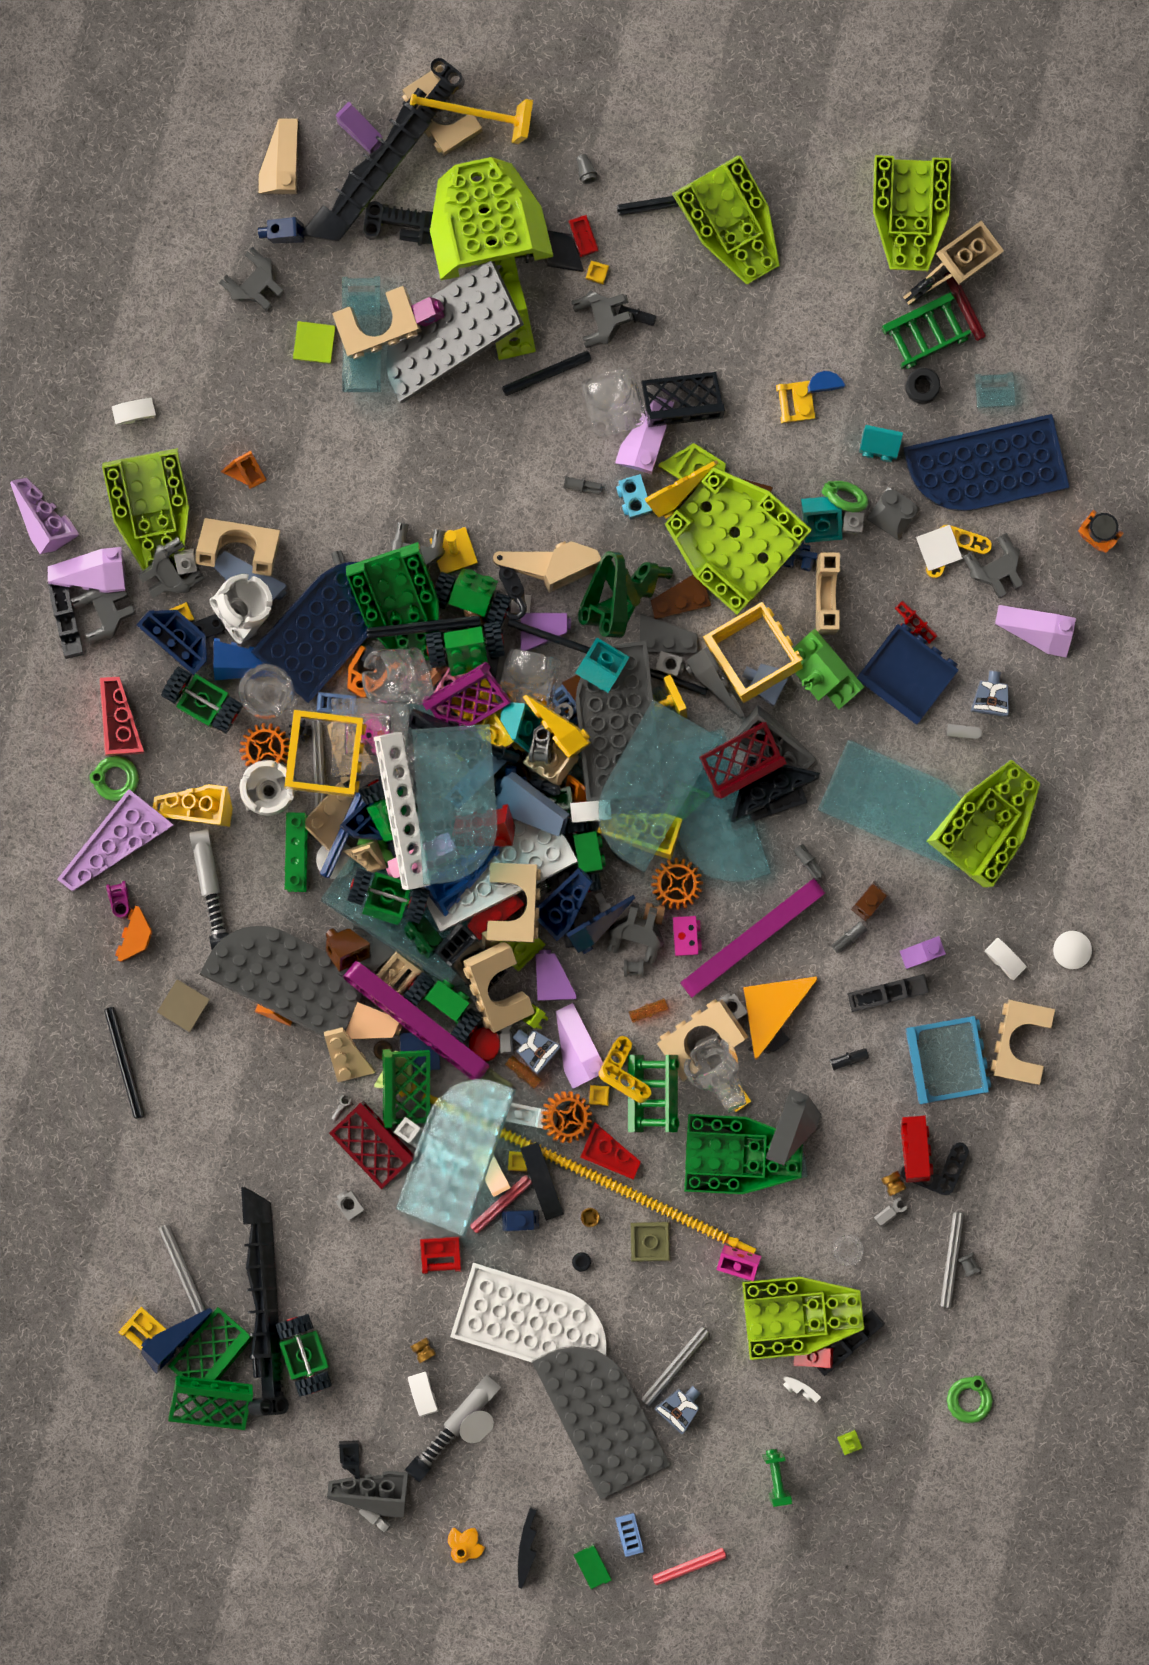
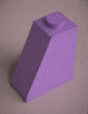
M350 102L336 114L337 123L370 154L383 145L376 139V136L382 139L383 136Z
M526 613L521 618V623L560 637L566 635L567 630H571V618H567V613ZM521 631V653H526L551 642Z
M939 936L900 951L906 969L946 954Z
M540 950L539 954H536L538 1001L576 999V994L555 953H551V950Z

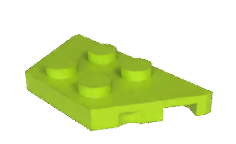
M693 443L659 463L658 467L675 478L681 479L715 460L719 463L715 468L725 472L726 463Z

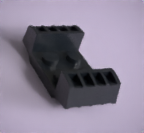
M459 923L433 952L470 989L471 981L464 973L465 965L463 961L487 949ZM506 969L500 971L491 979L488 992L508 972Z

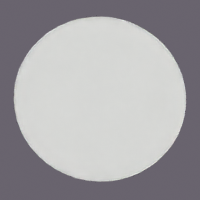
M476 1411L469 1414L461 1423V1438L468 1443L480 1442L493 1429L494 1421L492 1416L485 1411Z

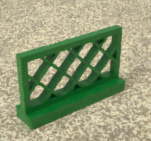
M383 1049V1123L385 1128H392V1125L402 1122L404 1118L396 1119V1113L401 1108L408 1113L406 1117L415 1124L430 1123V1050L391 1052L390 1049ZM426 1056V1061L421 1066L414 1062L417 1057ZM397 1057H404L408 1060L401 1068L396 1064ZM410 1064L417 1068L411 1076L404 1071ZM420 1072L426 1076V1079L421 1084L414 1080ZM401 1073L408 1078L402 1085L396 1082V1077ZM410 1082L417 1086L411 1094L404 1089ZM422 1090L426 1097L419 1102L413 1096ZM403 1091L407 1097L400 1103L396 1099V1095ZM410 1099L417 1104L411 1111L404 1106ZM421 1107L426 1111V1117L417 1118L414 1113Z
M217 1307L168 1367L178 1376L186 1377L184 1374L187 1373L188 1377H191V1373L201 1372V1379L220 1380L253 1340V1336H249V1332L244 1330ZM218 1313L224 1317L225 1326L214 1327V1318ZM225 1328L226 1340L215 1341V1329ZM228 1328H237L241 1333L236 1339H229ZM204 1330L212 1331V1341L202 1342L201 1334ZM226 1342V1351L223 1354H216V1343ZM212 1343L213 1355H203L202 1344ZM192 1345H199L200 1356L190 1357L189 1348ZM213 1357L214 1365L212 1368L204 1369L203 1358ZM200 1358L201 1370H191L190 1359ZM179 1360H187V1371H179L173 1366Z
M176 1376L168 1421L245 1430L249 1413L248 1404L253 1399V1384ZM182 1393L187 1394L189 1397L181 1402L177 1395ZM206 1396L208 1400L200 1404L196 1398ZM225 1398L227 1402L219 1406L215 1400ZM238 1400L246 1401V1404L240 1408L234 1403ZM193 1401L197 1407L189 1411L184 1405ZM212 1403L216 1409L208 1413L204 1407ZM231 1405L235 1411L227 1415L223 1409ZM179 1408H182L185 1412L182 1416H173L174 1412ZM199 1410L205 1415L200 1419L193 1416ZM219 1412L224 1417L220 1421L212 1418V1416ZM239 1414L242 1418V1423H234L231 1419Z

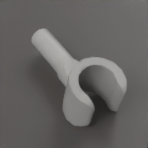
M342 1095L339 1099L340 1104L332 1117L334 1121H336L344 1107H348L351 1103V1099L347 1104L342 1103L341 1100L345 1095Z

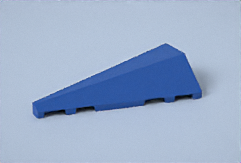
M214 638V681L276 674L251 653L255 647L250 646L248 649L237 646L235 642L227 644L220 642L218 638Z
M478 847L431 874L430 885L424 886V889L430 890V899L444 916L449 914V909L454 903H458L461 900L460 896L467 888L470 889L487 869L491 859L494 856H498L499 850L502 847Z

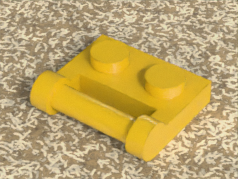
M810 381L776 385L782 417H780L781 423L815 419L812 393H808ZM787 390H792L795 415L792 416L789 414Z
M141 1306L118 1333L126 1336L134 1345L142 1350L143 1347L141 1345L143 1341L129 1330L132 1325L146 1338L150 1337L151 1339L156 1334L166 1330V1328Z

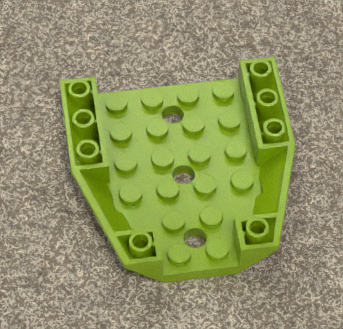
M489 157L456 164L438 179L430 234L441 281L460 277L458 271L460 268L479 265L489 261H497L533 253L535 261L553 257L542 207L512 163ZM475 176L482 177L478 182L472 180ZM482 208L489 209V211L484 214L479 212ZM489 240L497 241L493 246L487 244Z
M713 467L681 508L677 509L667 520L665 526L693 575L738 615L803 543L812 529L770 491ZM704 501L711 503L712 509L710 512L703 510L702 504ZM732 527L739 528V537L731 535ZM761 552L766 553L769 557L766 563H762L759 560Z

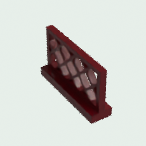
M766 722L758 724L699 756L713 787L712 792L714 796L721 799L787 764L785 758L780 755ZM763 728L765 732L764 740L755 739L757 731ZM743 738L750 739L747 750L739 748ZM754 741L762 743L759 754L751 752ZM766 745L770 746L774 752L770 757L763 756ZM727 747L734 748L731 759L723 757L724 750ZM738 750L746 752L743 763L735 761ZM750 754L758 756L756 764L753 766L746 765ZM712 755L718 757L714 768L709 766L706 758ZM721 759L730 761L726 772L718 769ZM733 763L742 765L737 775L730 773ZM717 771L725 774L723 782L718 785L715 780Z
M365 1101L359 1103L354 1110L329 1132L381 1189L416 1157L390 1128L384 1127L381 1118ZM355 1113L362 1118L361 1126L351 1125V1117ZM339 1128H348V1139H340L335 1132ZM351 1128L361 1129V1139H351ZM364 1129H372L375 1132V1140H365ZM351 1142H361V1153H353L351 1151ZM364 1142L375 1143L374 1153H364ZM378 1143H385L388 1146V1154H377ZM364 1156H374V1167L365 1166ZM377 1156L388 1157V1167H377ZM391 1157H398L403 1164L399 1168H391ZM377 1170H387V1179L383 1183L377 1178Z

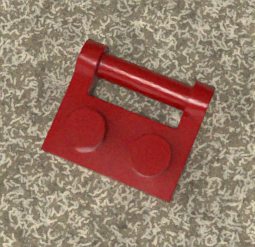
M459 1237L420 1239L422 1274L446 1270L461 1272ZM454 1257V1262L428 1264L427 1258Z

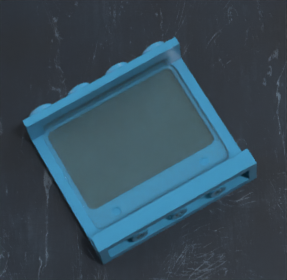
M975 1016L905 1028L919 1104L989 1092L988 1088H991L990 1077H986L985 1069H988L986 1057L983 1058L981 1050H984L983 1039H979L978 1031H981L979 1019L976 1020Z

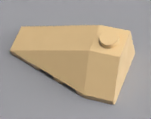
M298 119L278 120L259 173V194H297Z

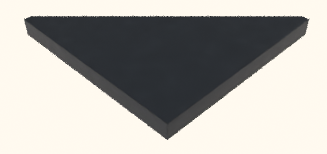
M749 756L746 765H755L757 758ZM783 765L739 789L731 822L734 823L819 779L820 773Z

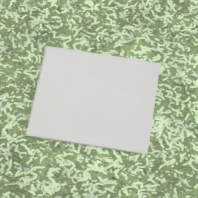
M950 525L916 537L928 571L963 559Z

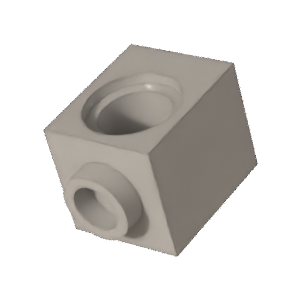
M845 511L843 514L842 533L861 535L864 513Z
M194 548L175 552L174 558L178 575L197 571L198 564H196Z
M661 651L655 670L677 678L678 674L682 675L685 663H682V657ZM672 660L676 663V668L668 670L665 663Z
M728 993L720 998V1000H724L726 1005L728 1002H735L737 1004L736 1012L732 1013L737 1020L748 1013L735 993L732 996Z
M345 1190L337 1196L339 1200L336 1201V1204L348 1221L365 1210L353 1191L348 1193ZM348 1198L354 1201V1207L351 1210L344 1207V1201Z

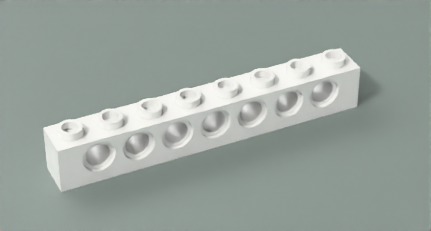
M402 732L375 736L374 741L402 889L410 890L430 885L431 873L427 869L426 864L428 857L422 843L424 842V835L419 827L420 815L416 811L415 806L417 798L412 790L413 777L409 774L408 766L410 761L405 753V737L402 735ZM393 748L396 751V756L394 758L390 756V751ZM396 767L400 771L397 778L394 776V769ZM400 786L403 788L402 796L397 794ZM403 806H406L407 812L403 816L401 814V808ZM406 825L410 826L409 834H406L404 831ZM410 844H413L414 851L410 854L408 847ZM414 863H416L418 866L417 871L415 873L412 871V865Z

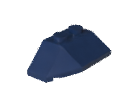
M151 610L136 624L191 674L195 675L207 662L206 635L178 610Z
M377 801L369 804L362 803L340 827L353 838L383 840L367 810V807Z

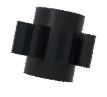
M305 719L300 723L301 728H305L303 735H299L303 742H305L304 737L306 735L311 737L308 730L312 728L311 726H305Z

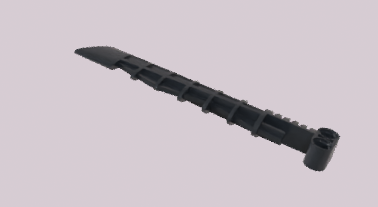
M436 58L431 62V71L440 81L426 98L441 102L449 101L450 95H454L457 90L464 86V77L455 67L442 58ZM438 65L445 66L442 72H436ZM452 77H460L457 83H450ZM419 88L413 93L417 97L425 98L427 95ZM411 97L407 102L404 101L396 121L391 118L389 120L393 127L386 141L376 136V139L383 145L370 156H367L365 153L362 154L366 159L352 171L348 172L349 175L342 190L336 187L335 190L339 193V196L332 210L322 205L301 232V235L340 241L432 123V118H436V113L441 112V109L422 105L418 107L417 104L412 106L410 105Z
M372 201L366 207L363 232L367 239L374 240L379 237L382 224L420 229V232L401 229L399 240L418 243V246L433 244L430 234L433 212L424 210L417 212V209L410 211V208L403 210V207L396 209V206L390 208L387 204ZM377 207L380 209V213L372 215L369 212L370 209ZM369 226H375L377 228V232L374 234H369L367 232V228ZM547 230L553 252V257L548 258L547 267L583 272V265L572 234ZM489 240L487 242V244L490 246H493L497 243V241L495 240ZM533 253L516 256L515 258L526 257V263H529V257L534 256Z
M241 1187L243 1224H251L249 1244H244V1247H248L245 1268L251 1287L247 1288V1291H252L255 1310L248 1311V1314L256 1313L254 1333H249V1336H253L250 1359L253 1360V1378H261L262 1398L252 1399V1402L250 1401L248 1404V1410L253 1416L280 1415L288 1411L289 1402L284 1397V1392H281V1387H283L281 1380H283V1377H280V1373H282L280 1366L282 1363L279 1361V1358H282L280 1337L276 1324L279 1323L271 1202L248 1188Z

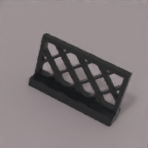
M716 372L641 381L648 417V427L721 419L724 416L725 407L722 404ZM704 379H713V385L710 389L702 384ZM685 381H692L696 384L692 391L683 386ZM667 383H673L677 386L673 393L664 388ZM654 385L659 390L653 395L647 391V386ZM698 386L707 392L703 398L694 393ZM679 389L689 394L684 401L675 395ZM661 391L670 396L665 403L657 398ZM711 394L717 399V404H710L705 399ZM691 396L699 401L697 406H691L686 402ZM672 398L681 404L678 408L673 409L668 405ZM655 401L662 408L658 411H651L650 405Z

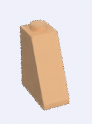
M357 1002L346 1033L351 1039L394 1038L395 1034H400L402 1025L390 1015Z
M483 1145L475 1149L476 1154L472 1156L493 1197L510 1189L511 1186L490 1146L486 1148Z

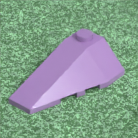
M657 397L658 399H660V400L663 401L664 403L667 401L666 399H662V398ZM655 401L650 405L651 411H658L662 408ZM670 401L668 405L673 408L674 402ZM645 411L621 444L615 463L652 475L667 425L648 427V417Z
M27 478L10 482L30 539L40 554L56 551L79 535L70 519L66 515L61 518L54 511L56 506L53 503L44 502L41 499L43 493Z
M121 547L100 549L48 566V583L66 587L80 586L85 590L90 588L99 589L100 592L104 593L125 591V568Z
M999 605L995 624L1047 654L1066 658L1076 618Z
M571 1003L557 1010L556 1017L564 1072L572 1088H575L598 1077L603 1062L574 1004Z

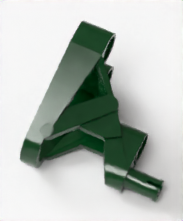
M606 552L602 556L580 604L578 612L579 623L581 625L599 626V632L603 637L622 638L635 607L640 604V599L653 596L658 578L671 579L672 575H667V573L673 574L672 568L661 567L657 563L645 562L630 576L623 555L620 552ZM605 580H607L613 592V597L599 603Z

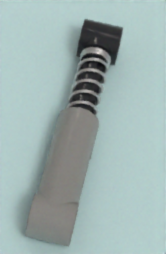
M209 829L190 832L189 834L194 851L201 894L207 900L205 902L208 905L206 910L209 911V923L212 926L210 929L212 934L209 936L211 950H213L229 933L223 927L225 923L222 922V910L219 907L221 903H219V896H217L221 891L214 862Z
M486 1374L470 1395L444 1423L445 1429L440 1431L441 1434L436 1436V1440L434 1442L431 1441L430 1447H427V1450L422 1452L423 1454H420V1456H416L405 1468V1471L417 1482H420L430 1471L432 1461L436 1460V1456L441 1454V1450L445 1449L447 1444H450L449 1441L454 1439V1435L459 1437L460 1426L463 1420L469 1414L481 1411L501 1386Z

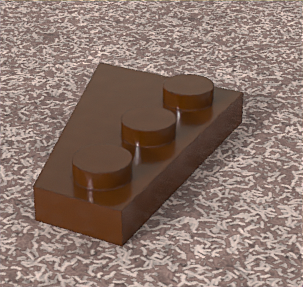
M694 575L689 576L651 600L655 619L711 606L706 586Z

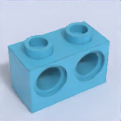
M641 474L619 480V486L616 489L619 498L623 497L625 503L622 505L624 515H628L629 519L652 513V509L645 501V498L648 496ZM633 484L636 490L633 493H628L625 490V486ZM633 502L641 504L642 507L639 511L631 509Z

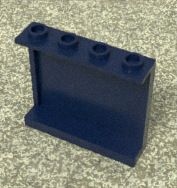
M904 623L901 626L897 624L857 676V679L917 725L959 671L956 668L958 664L950 658L945 660L941 657L942 652L933 646L931 649L925 645L927 640L919 634L917 637L910 633L912 629Z

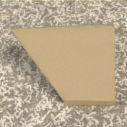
M377 840L342 851L367 869V871L373 873L386 869V863Z

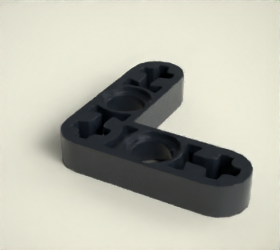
M961 1142L955 1143L951 1147L941 1174L938 1175L933 1172V1175H931L933 1181L930 1185H925L923 1182L912 1183L941 1195H950L955 1188L968 1156V1147ZM960 1145L963 1146L962 1150L965 1151L964 1155L960 1154L958 1160H962L961 1164L950 1160L951 1156L956 1157L957 1152L954 1150L959 1148ZM951 1163L956 1164L958 1167L957 1173L953 1175L947 1171V1166ZM905 1166L901 1168V1176L906 1180ZM944 1174L955 1178L954 1182L950 1180L948 1186L951 1187L950 1190L942 1192L940 1184H944L947 1179L943 1178Z

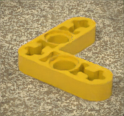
M950 525L959 548L982 555L990 551L992 544L987 537ZM961 535L969 536V544H961L959 537ZM974 537L977 538L975 541L977 543L986 541L985 545L988 546V549L984 548L981 551L978 545H974V548H971ZM945 565L938 567L937 569L940 572H936L935 575L932 574V570L928 571L926 566V573L930 578H939L944 571Z
M620 1036L613 1043L599 1070V1077L633 1100L644 1103L650 1097L651 1089L648 1085L621 1069L632 1048V1042L627 1037ZM621 1044L624 1045L622 1051L619 1050ZM611 1056H616L620 1063L614 1062ZM621 1079L626 1080L629 1086H624L621 1083Z

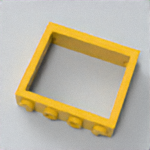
M763 602L703 636L705 644L743 703L803 668L801 664L803 659L798 650L794 652L789 636L785 637L783 635L784 629L779 621H774L772 610L769 607L766 608ZM763 617L792 662L745 689L717 643Z
M294 710L284 789L354 797V792L358 793L360 783V781H356L357 773L361 774L362 762H358L359 754H363L364 743H361V735H365L367 725L363 724V718ZM301 718L357 725L349 788L293 781Z

